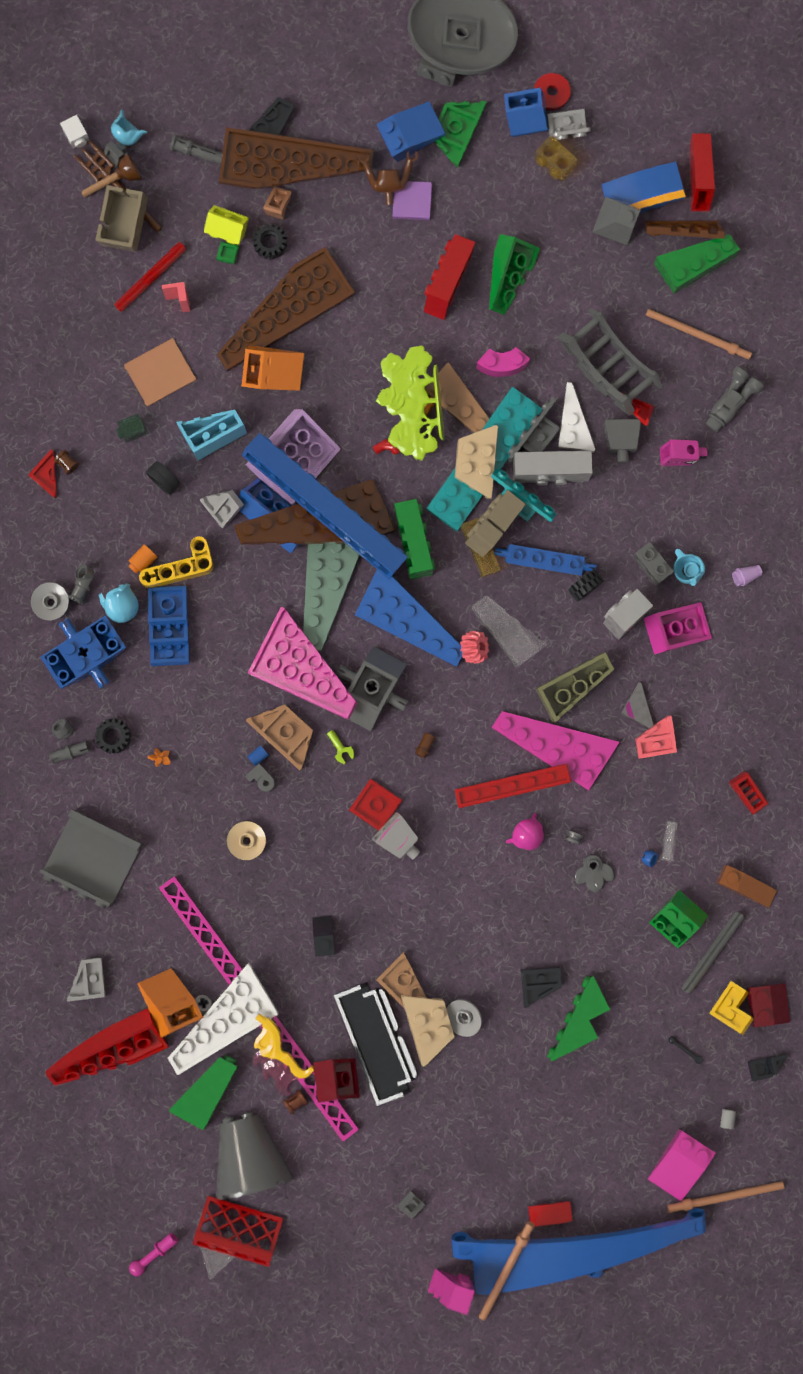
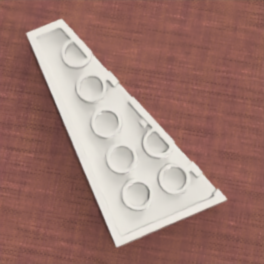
M250 963L245 966L242 972L168 1057L177 1075L260 1026L261 1023L255 1019L259 1012L267 1018H273L279 1014Z

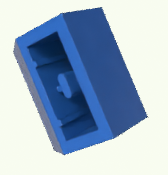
M541 88L504 94L511 137L548 131L545 96Z

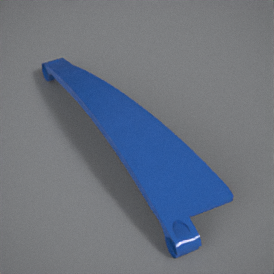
M693 1208L681 1220L617 1232L566 1238L530 1239L527 1246L523 1247L500 1293L547 1285L594 1273L642 1257L680 1240L702 1235L706 1232L705 1211L700 1208ZM456 1232L451 1236L453 1257L473 1260L475 1292L482 1295L490 1294L516 1245V1241L500 1239L476 1240L465 1232Z

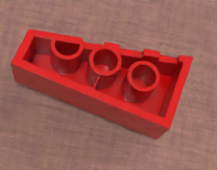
M454 234L452 241L448 240L445 247L447 252L445 255H441L438 262L440 267L438 270H434L431 277L433 282L431 285H427L424 293L427 296L424 307L425 313L445 320L448 306L453 301L455 291L458 289L463 276L462 273L464 274L476 242Z

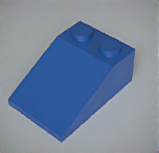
M430 102L394 114L376 124L392 157L397 162L406 158L408 151L410 156L415 151H419L446 135Z

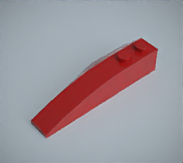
M146 1008L93 1035L45 1071V1074L53 1085L56 1086L80 1079L81 1075L92 1076L98 1074L97 1071L109 1068V1071L117 1069V1065L127 1062V1066L137 1063L168 1048L169 1045L165 1036H160L151 1013Z

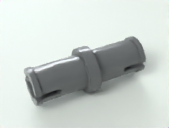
M87 741L72 746L66 745L63 749L49 752L52 764L66 759L73 760L76 756L90 753L89 745H87Z

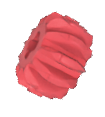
M470 631L463 635L460 642L462 658H465L466 662L474 664L488 659L487 653L490 652L488 649L490 644L487 643L488 637H485L484 633L479 631Z

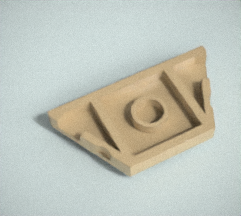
M497 425L460 438L457 443L455 478L467 484L474 491H478L487 499L492 498L493 478H491V475L494 472Z
M403 994L401 998L422 1066H426L454 1038L443 999H429L422 996L412 997Z

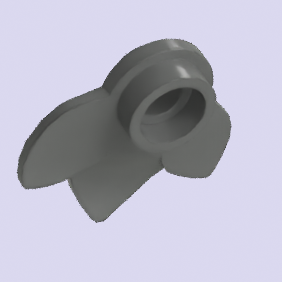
M596 855L587 856L583 861V866L577 869L575 874L576 883L582 884L586 882L588 888L594 893L600 891L604 881H613L614 879L611 867L608 864L602 863L601 859ZM596 862V866L591 868L590 863Z

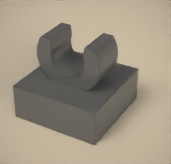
M111 141L106 144L104 154L115 164V168H118L119 161L124 157V150L127 147L122 143L116 146Z
M410 1190L397 1206L413 1219L425 1203Z

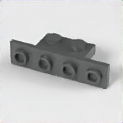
M553 397L551 401L547 400L541 408L543 410L541 415H536L530 423L532 427L529 431L524 430L519 437L520 443L517 446L513 445L509 450L508 454L510 456L508 461L510 463L513 461L515 452H520L521 449H524L526 452H543L560 430V427L546 418L556 404L557 399Z

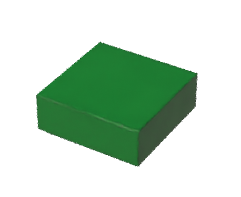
M221 241L216 260L235 265L239 246Z

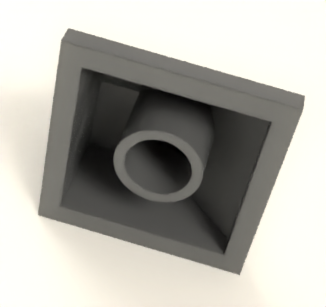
M606 196L592 232L627 245L641 209Z

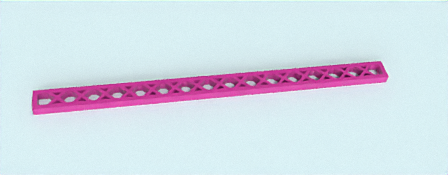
M174 876L160 886L159 889L230 986L232 981L229 977H233L234 981L238 976L237 972L241 973L243 969ZM173 882L178 887L177 896L169 895L165 890ZM180 899L189 902L188 912L180 911L178 908ZM191 915L200 917V927L191 926ZM202 931H208L212 934L211 943L202 941ZM214 947H221L223 949L222 959L215 958L212 955ZM225 962L234 964V974H227L224 971ZM273 1017L276 1022L275 1024L281 1029V1048L282 1041L290 1042L293 1045L291 1056L293 1058H302L304 1061L303 1069L306 1070V1067H310L312 1064L278 1017ZM296 1077L342 1141H345L359 1130L339 1101L318 1102L316 1098V1081L315 1085H308L304 1081L305 1078ZM329 1105L338 1107V1117L329 1116ZM340 1121L348 1122L353 1129L343 1135L339 1129Z

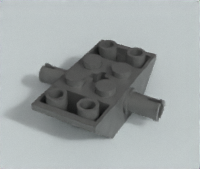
M373 646L358 672L355 673L340 665L336 676L350 682L348 691L357 702L349 720L371 732L385 704L389 703L404 711L409 700L394 694L393 690L407 664ZM372 684H375V688L377 690L369 692V688L367 686H372Z

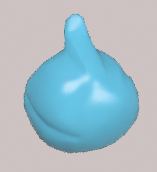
M122 109L120 116L111 126V132L115 139L128 146L135 144L143 134L148 133L145 130H138L125 119Z
M676 549L677 560L673 566L676 578L682 583L695 586L705 574L704 562L696 555L684 554L680 549Z

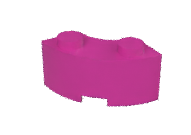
M517 347L505 353L488 349L477 362L476 369L493 377L512 376L524 370L529 365L530 358Z

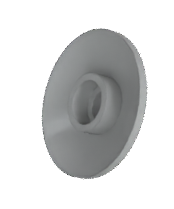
M49 582L38 586L31 597L33 612L39 618L47 621L62 617L69 606L66 590L56 583ZM50 599H54L55 601L54 605L52 606L48 605V601Z
M459 999L448 1005L446 1010L453 1032L460 1036L469 1037L475 1035L480 1030L482 1017L474 1004L467 1000Z

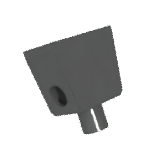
M639 419L605 420L603 423L608 452L617 453V462L620 464L629 463V453H635L637 450L641 425Z

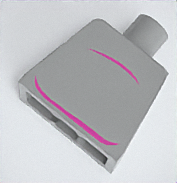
M397 812L372 838L375 843L398 858H402L406 853L411 859H414L420 853L413 845L418 840V837L404 818Z

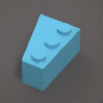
M235 410L211 414L212 416L205 418L197 417L191 421L176 422L197 460L247 434L245 426Z

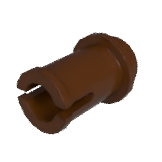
M424 733L419 746L415 748V754L424 759L426 756H429L428 751L435 737Z

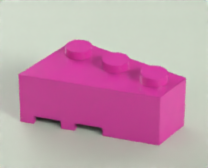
M435 1269L428 1292L433 1293V1296L437 1299L440 1296V1302L448 1309L467 1315L475 1290L473 1282L469 1280V1276L461 1273L456 1276Z

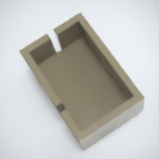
M107 185L100 221L105 226H108V228L106 229L103 225L99 224L95 241L101 246L137 252L148 197L141 191L130 189L125 191L123 188Z
M509 490L503 495L500 493L491 502L485 513L481 515L476 525L468 532L466 536L469 538L465 544L481 557H484L503 535L502 532L507 530L526 504Z

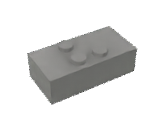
M591 451L515 452L513 458L514 482L537 483L539 486L548 485V482H556V485H566L567 482L589 481L592 475Z

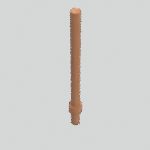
M648 309L646 316L723 348L729 354H737L748 360L751 357L752 353L740 348L738 344L733 342L730 344L651 309Z
M783 1181L693 1200L690 1198L683 1199L682 1202L667 1205L669 1213L681 1210L686 1212L693 1210L695 1207L784 1189Z
M528 1221L522 1233L518 1234L515 1240L516 1245L479 1314L481 1320H486L523 1247L527 1246L530 1240L529 1235L534 1228L532 1222Z

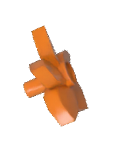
M155 748V755L148 756V759L155 760L156 767L160 766L161 763L164 765L170 764V759L168 758L170 751H163L161 753L158 748Z

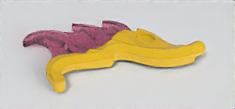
M259 1012L255 1019L263 1024V1030L256 1038L254 1048H259L260 1050L253 1057V1065L257 1067L258 1062H261L264 1079L267 1081L268 1075H271L275 1080L277 1091L283 1096H291L292 1092L288 1091V1084L297 1078L308 1077L313 1072L314 1066L311 1065L306 1070L301 1069L291 1054L282 1050L281 1034L277 1025L270 1017L267 1018Z

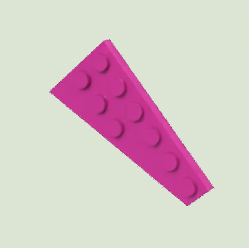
M503 711L492 726V729L551 767L567 763L571 780L587 790L590 789L619 744L618 741Z

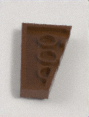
M719 220L645 221V231L651 236H659L661 234L724 239L725 231Z

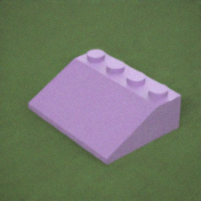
M294 409L269 438L272 444L284 450L291 460L298 462L304 471L312 474L315 478L340 450V447L303 409ZM250 462L246 464L259 479L290 504H294L295 500L255 466Z

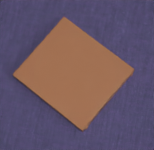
M173 338L124 364V368L128 371L147 407L196 381V376L193 375Z

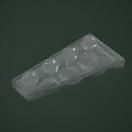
M487 595L471 606L473 612L517 668L548 645L543 640L541 641L531 630H527L516 618L506 613L505 609Z

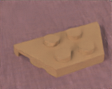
M282 705L276 709L246 719V722L299 771L302 770L313 730L286 705Z

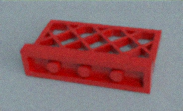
M207 1196L194 1236L193 1245L269 1267L283 1218ZM209 1204H217L221 1211L211 1215L208 1210ZM231 1209L237 1210L240 1217L230 1221L226 1212ZM223 1214L228 1223L218 1228L214 1218ZM249 1215H254L259 1222L249 1227L245 1218ZM211 1220L215 1230L209 1233L201 1231L203 1224ZM242 1220L247 1229L237 1233L232 1224ZM269 1220L278 1222L276 1229L268 1232L264 1225ZM261 1225L265 1235L256 1239L252 1229ZM230 1226L234 1235L230 1238L223 1237L220 1231ZM249 1232L253 1241L248 1244L242 1243L239 1236ZM268 1237L271 1243L270 1251L262 1249L258 1242Z

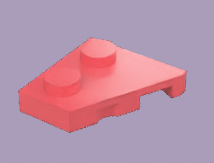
M667 715L635 739L639 759L677 752L671 715Z

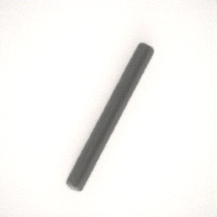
M736 911L683 984V991L690 994L743 921L744 916L740 912Z

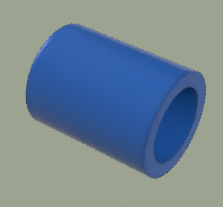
M260 745L247 757L257 766L269 755Z

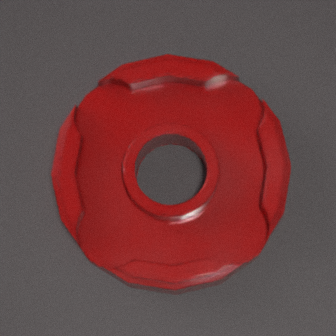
M545 74L537 80L534 89H542L545 96L546 110L554 111L561 109L570 98L571 89L569 82L559 74ZM549 88H555L557 90V94L554 96H550L547 93V90Z

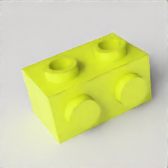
M213 205L207 215L204 233L214 238L227 240L230 244L239 245L245 236L249 217Z

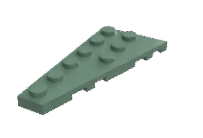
M346 543L308 544L303 633L317 651H322L359 558V554Z

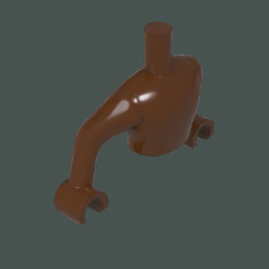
M409 151L407 152V162L401 179L398 169L379 170L376 180L369 163V154L367 153L366 160H362L360 153L358 154V160L363 163L373 190L385 193L386 205H393V193L405 189L413 161L418 158L416 151L414 158H409Z

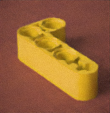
M201 536L192 539L190 545L193 557L142 570L139 575L142 585L146 588H154L211 573L213 561L206 539ZM197 543L205 544L204 549L201 551L196 550L195 546ZM202 561L209 562V566L206 569L199 567ZM185 565L191 567L187 574L181 572V568ZM171 570L172 575L169 578H163V572ZM156 572H158V576H159V578H160L159 581H158V579L156 578V576H157V575H156ZM147 575L154 577L150 579L151 582L149 583L144 580L147 579Z

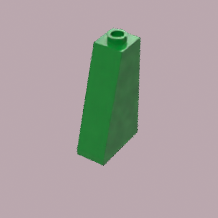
M228 1055L225 1058L221 1056L170 1108L169 1112L204 1130L238 1067L235 1064L236 1060Z

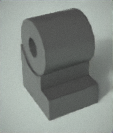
M260 764L245 776L250 783L255 779L258 782L259 789L263 792H270L274 788L273 778Z

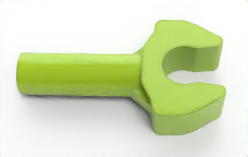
M334 730L328 732L327 735L337 749L336 760L345 765V761L342 758V754L345 752L349 754L351 759H354L352 747L343 746Z

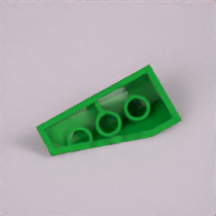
M499 235L493 258L489 310L505 315L516 297L515 289L518 285L522 286L525 282L523 276L527 270L532 271L540 250L539 247L513 236Z

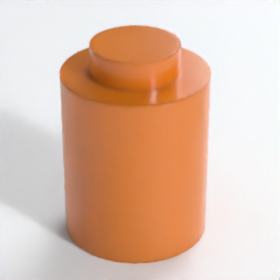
M143 544L128 560L130 563L128 567L137 574L147 569L158 557Z

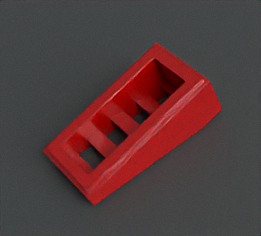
M743 771L728 782L752 815L769 804L748 772ZM744 780H746V782H745L744 784H742L741 786H739V784H740L741 782H743ZM748 786L751 787L748 791L743 793L742 790H744ZM755 792L756 795L748 800L747 797ZM758 798L761 800L756 805H751Z

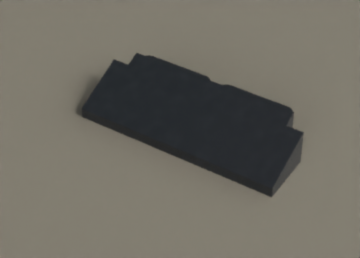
M365 982L334 995L377 1106L408 1094L410 1089L407 1083L415 1080L418 1072L404 1037L398 1036L396 1030L399 1029V1024L386 991L383 989L379 990V988L371 991L368 983Z

